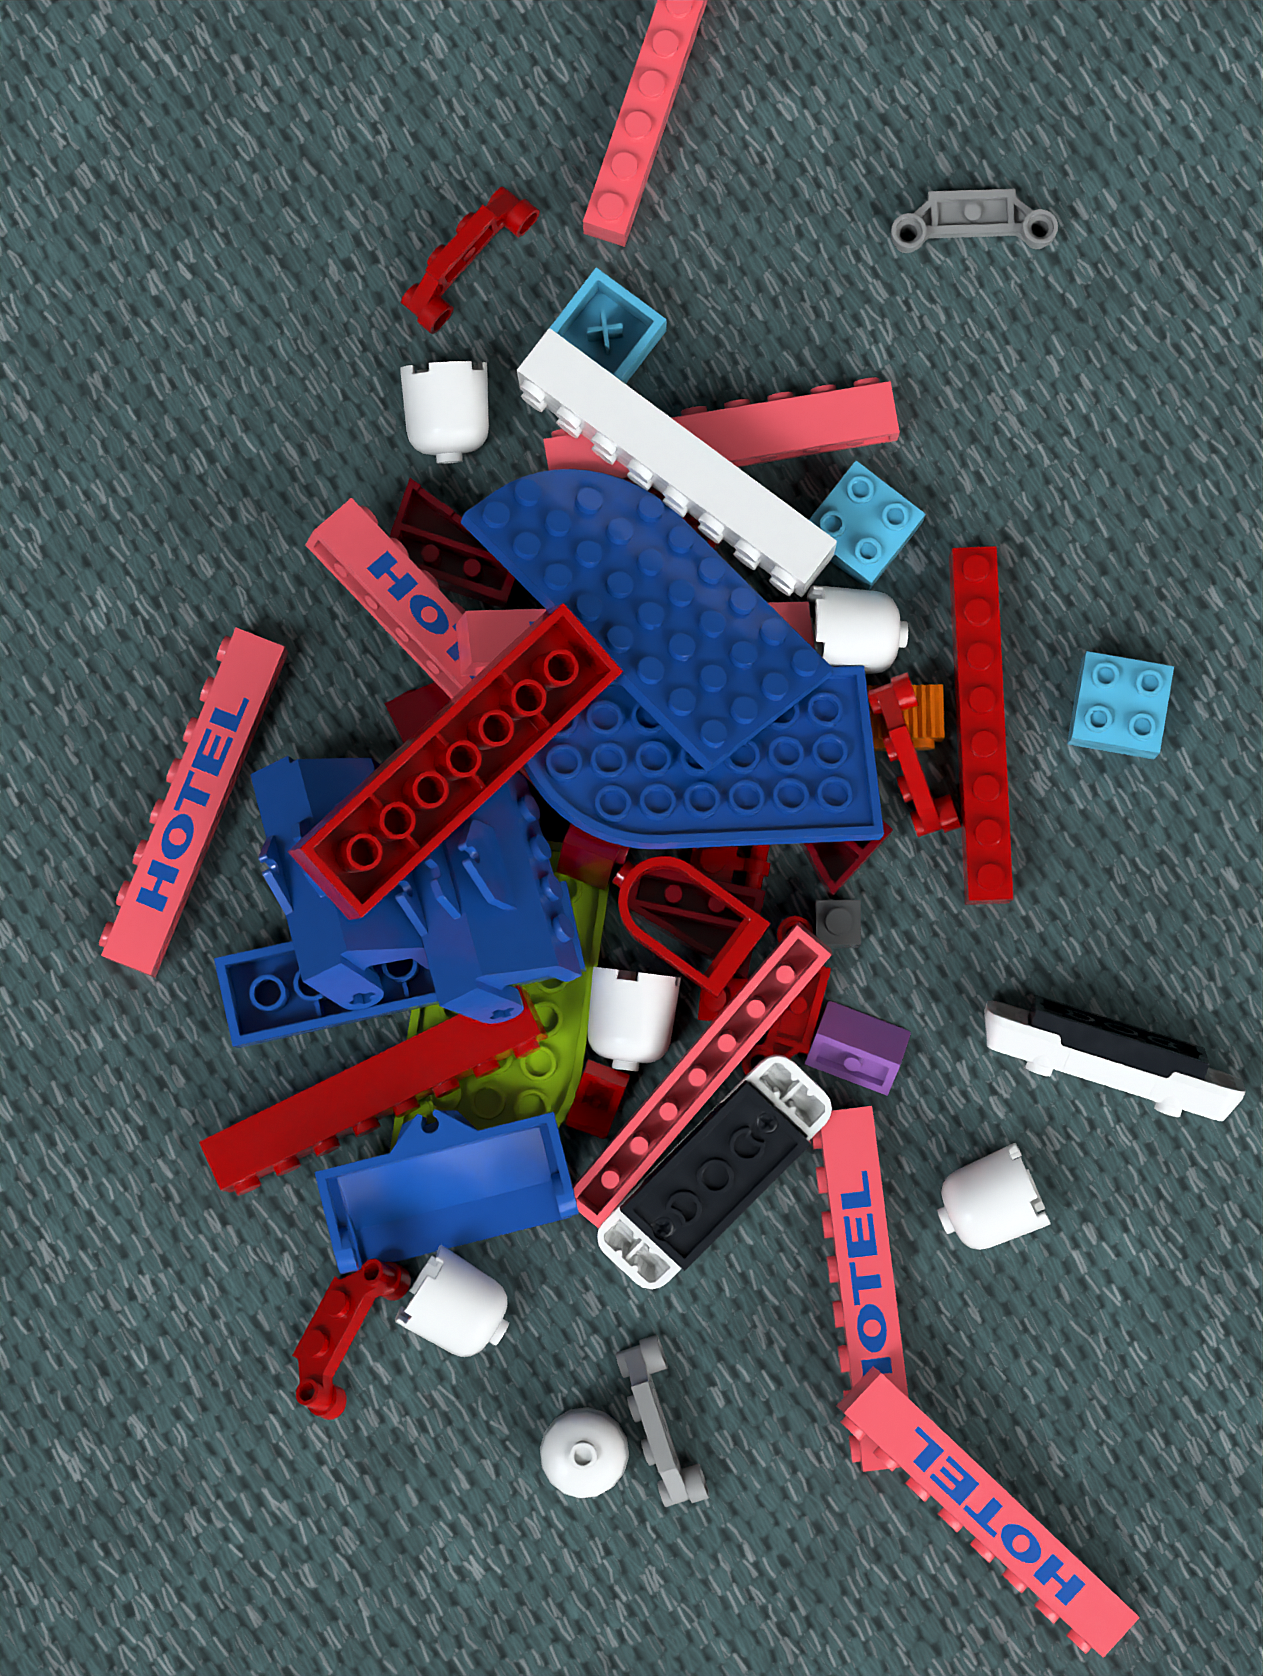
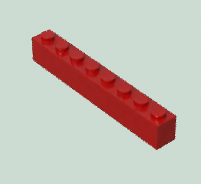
M997 546L952 548L949 555L965 905L1006 904L1013 900Z
M519 985L514 987L520 992L524 1010L513 1019L489 1024L458 1014L200 1141L199 1144L220 1190L226 1192L235 1191L237 1196L253 1191L262 1185L260 1178L274 1171L277 1176L287 1174L301 1166L299 1159L315 1152L317 1157L326 1155L341 1146L339 1140L352 1133H355L356 1137L367 1135L381 1127L379 1120L393 1113L396 1118H400L416 1111L421 1107L419 1100L432 1094H435L436 1098L449 1095L461 1087L458 1081L474 1074L476 1079L485 1077L501 1068L499 1061L513 1054L516 1059H521L538 1051L541 1048L538 1042L548 1038V1035L527 989Z

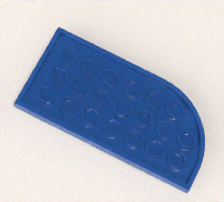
M560 469L537 472L509 482L470 508L462 517L461 524L546 610L561 603L567 606L623 670L616 680L707 772L711 771L825 682L834 670L678 513L665 505L654 494L624 479L589 470Z
M864 666L833 667L832 674L825 682L709 772L616 679L524 764V768L538 792L563 818L592 836L625 847L677 849L881 840L884 835Z

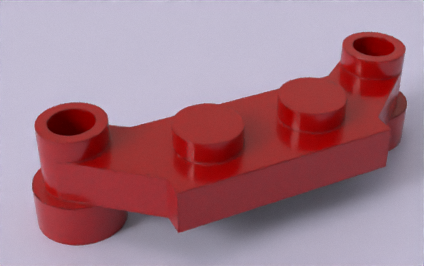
M504 186L500 187L491 196L487 206L482 205L476 213L469 212L463 217L456 228L457 234L446 246L441 244L432 252L427 260L426 273L420 284H413L405 292L401 299V304L418 317L417 322L429 333L434 334L438 332L451 317L454 307L442 298L443 293L500 229L506 227L516 237H521L536 222L540 210L527 199L520 200Z
M908 672L891 677V682L867 690L874 715L877 716L883 713L888 727L889 735L883 736L882 739L890 762L899 759L904 775L896 777L904 802L913 800L916 810L910 812V816L917 836L921 837L941 829L946 833L961 828L951 795L948 794L933 800L902 711L919 706Z
M790 916L784 919L777 930L778 943L798 921L813 933L810 923L800 916ZM822 966L768 1029L765 1043L755 1045L742 1059V1069L746 1076L752 1070L751 1060L755 1056L766 1058L777 1054L790 1059L798 1053L808 1055L831 968Z
M369 1259L360 1270L343 1279L334 1276L292 1354L293 1357L298 1359L300 1384L296 1389V1399L300 1404L308 1407L312 1414L326 1420H333L344 1411L347 1396L342 1387L333 1383V1376L375 1298L381 1296L395 1301L407 1293L411 1278L409 1272L404 1267L390 1261L381 1262L377 1259Z

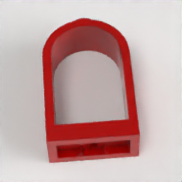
M653 857L640 862L636 866L627 861L612 881V883L620 888L618 899L619 913L628 933L636 941L716 999L771 924L693 866L675 857ZM661 869L676 871L743 918V921L704 974L697 971L649 936L632 920L628 910L629 894L634 884L645 874Z

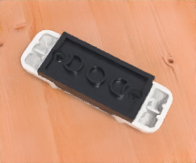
M1034 995L1029 1011L997 1001H987L984 1009L987 1047L1026 1060L1025 1068L1040 1075L1051 1076L1053 1069L1153 1100L1156 1102L1154 1109L1170 1116L1180 1117L1182 1110L1217 1121H1224L1242 1101L1246 1092L1243 1082L1237 1077L1209 1068L1210 1064L1205 1048L1038 995Z
M776 1054L760 1061L625 1197L598 1228L597 1239L603 1253L636 1284L643 1288L656 1289L668 1283L681 1269L685 1271L811 1145L810 1139L827 1123L831 1116L832 1106L828 1095L788 1057Z

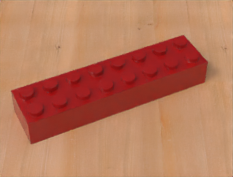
M564 603L549 608L300 839L288 853L349 920L362 918L613 682L623 670Z

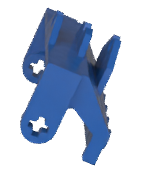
M286 756L250 774L266 835L265 843L258 858L261 863L265 862L269 869L263 871L262 874L286 915L302 982L345 1009H365L378 1003L384 996L381 979L376 972L368 968L369 966L412 958L426 969H430L421 936L395 898V895L404 890L397 884L362 918L349 920L288 851L381 764L373 758L294 760Z
M517 772L398 883L404 891L395 895L396 900L421 936L439 1006L489 1024L508 1021L523 1012L524 1006L518 989L509 986L510 984L547 975L564 982H569L582 976L572 941L574 929L570 920L565 916L561 902L563 890L558 879L553 874L549 860L552 855L551 848L542 835L539 825L540 809L531 796L526 777Z
M434 1110L433 1116L437 1118V1122L427 1125V1118L417 1114L413 1119L402 1124L396 1145L390 1153L314 1172L340 1274L360 1270L369 1259H377L381 1262H397L437 1252L440 1245L449 1249L578 1215L579 1210L555 1113L551 1112L480 1131L457 1110Z

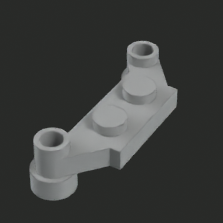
M1015 189L928 191L927 202L913 214L907 213L896 218L891 229V240L896 249L902 253H911L919 249L929 238L1017 236L1030 248L1042 249L1050 245L1055 239L1058 231V222L1051 212L1043 209L1033 211L1017 199ZM1034 228L1042 229L1045 236L1036 237L1031 230ZM904 232H909L914 235L915 239L905 241L900 235Z
M657 1334L641 1339L639 1341L640 1345L616 1352V1359L623 1378L630 1376L633 1395L627 1397L629 1409L635 1423L642 1421L647 1435L646 1439L641 1440L646 1461L649 1466L656 1464L658 1473H660L663 1479L657 1481L662 1502L665 1507L687 1500L695 1503L708 1499L710 1494L700 1464L698 1463L683 1469L680 1466L651 1374L668 1369L661 1341Z

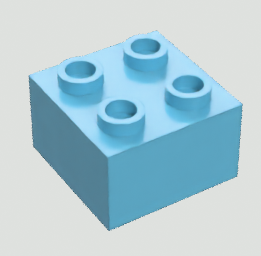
M596 267L550 326V329L626 384L665 334L667 319Z
M855 461L809 521L837 541L834 556L830 561L864 588L870 590L922 525L926 514L858 461Z
M1086 651L1081 658L1067 744L1155 759L1160 754L1174 666Z

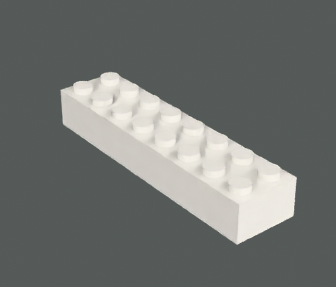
M549 328L517 369L519 388L523 391L521 397L524 401L539 412H542L546 407L559 418L556 423L565 432L574 438H578L580 434L585 436L594 444L591 449L600 458L611 465L616 460L628 468L627 476L635 484L646 491L651 486L665 496L662 502L681 517H684L686 513L690 514L701 523L698 529L709 539L718 544L722 539L736 549L733 555L752 570L760 566L772 576L769 582L785 595L791 596L795 592L802 598L834 556L837 544L834 538Z

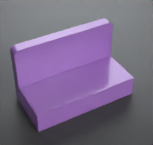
M829 1001L809 1050L805 1065L888 1096L901 1065L911 1033L906 1029Z

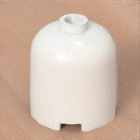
M472 361L429 363V369L417 370V373H415L413 365L400 367L406 431L409 442L417 451L423 454L436 455L438 464L463 462V454L476 451L484 444L488 437L487 362L474 365L473 370Z
M810 586L807 601L815 602L813 617L811 618L815 650L832 667L864 666L865 674L881 673L890 668L897 657L899 647L905 648L908 641L907 621H900L899 610L894 600L886 593L878 591Z
M593 967L588 1021V1041L592 1049L599 1056L613 1059L612 1068L638 1071L639 1063H651L662 1058L668 1051L671 1042L680 988V977L638 972L637 981H635L636 972Z
M1016 1143L956 1170L943 1183L941 1194L944 1207L937 1209L940 1220L947 1234L955 1231L961 1241L970 1248L979 1250L990 1248L1051 1224L1045 1211L1037 1213L1044 1210L1045 1207L1029 1169H1025L1020 1157L1022 1156Z
M440 1245L436 1257L431 1255L411 1286L409 1292L413 1293L414 1297L406 1308L400 1307L395 1318L396 1323L446 1351L460 1357H469L479 1353L488 1342L496 1346L509 1326V1322L503 1319L507 1309V1295L503 1287L496 1280L448 1248Z
M585 1407L570 1409L553 1420L544 1432L540 1446L542 1469L553 1486L563 1494L577 1498L596 1497L615 1486L625 1472L629 1450L627 1437L617 1421L604 1411Z

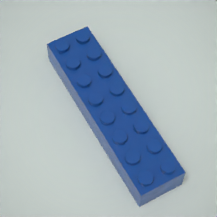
M561 881L559 883L563 890L562 906L565 916L573 926L574 938L572 941L581 972H585L586 966L568 884L566 881ZM292 941L214 958L232 1046L236 1048L439 1004L430 969H426L412 958L369 966L368 968L379 975L384 996L375 1005L359 1010L345 1009L302 982ZM547 975L527 981L510 984L509 986H522L535 982L554 979V977Z

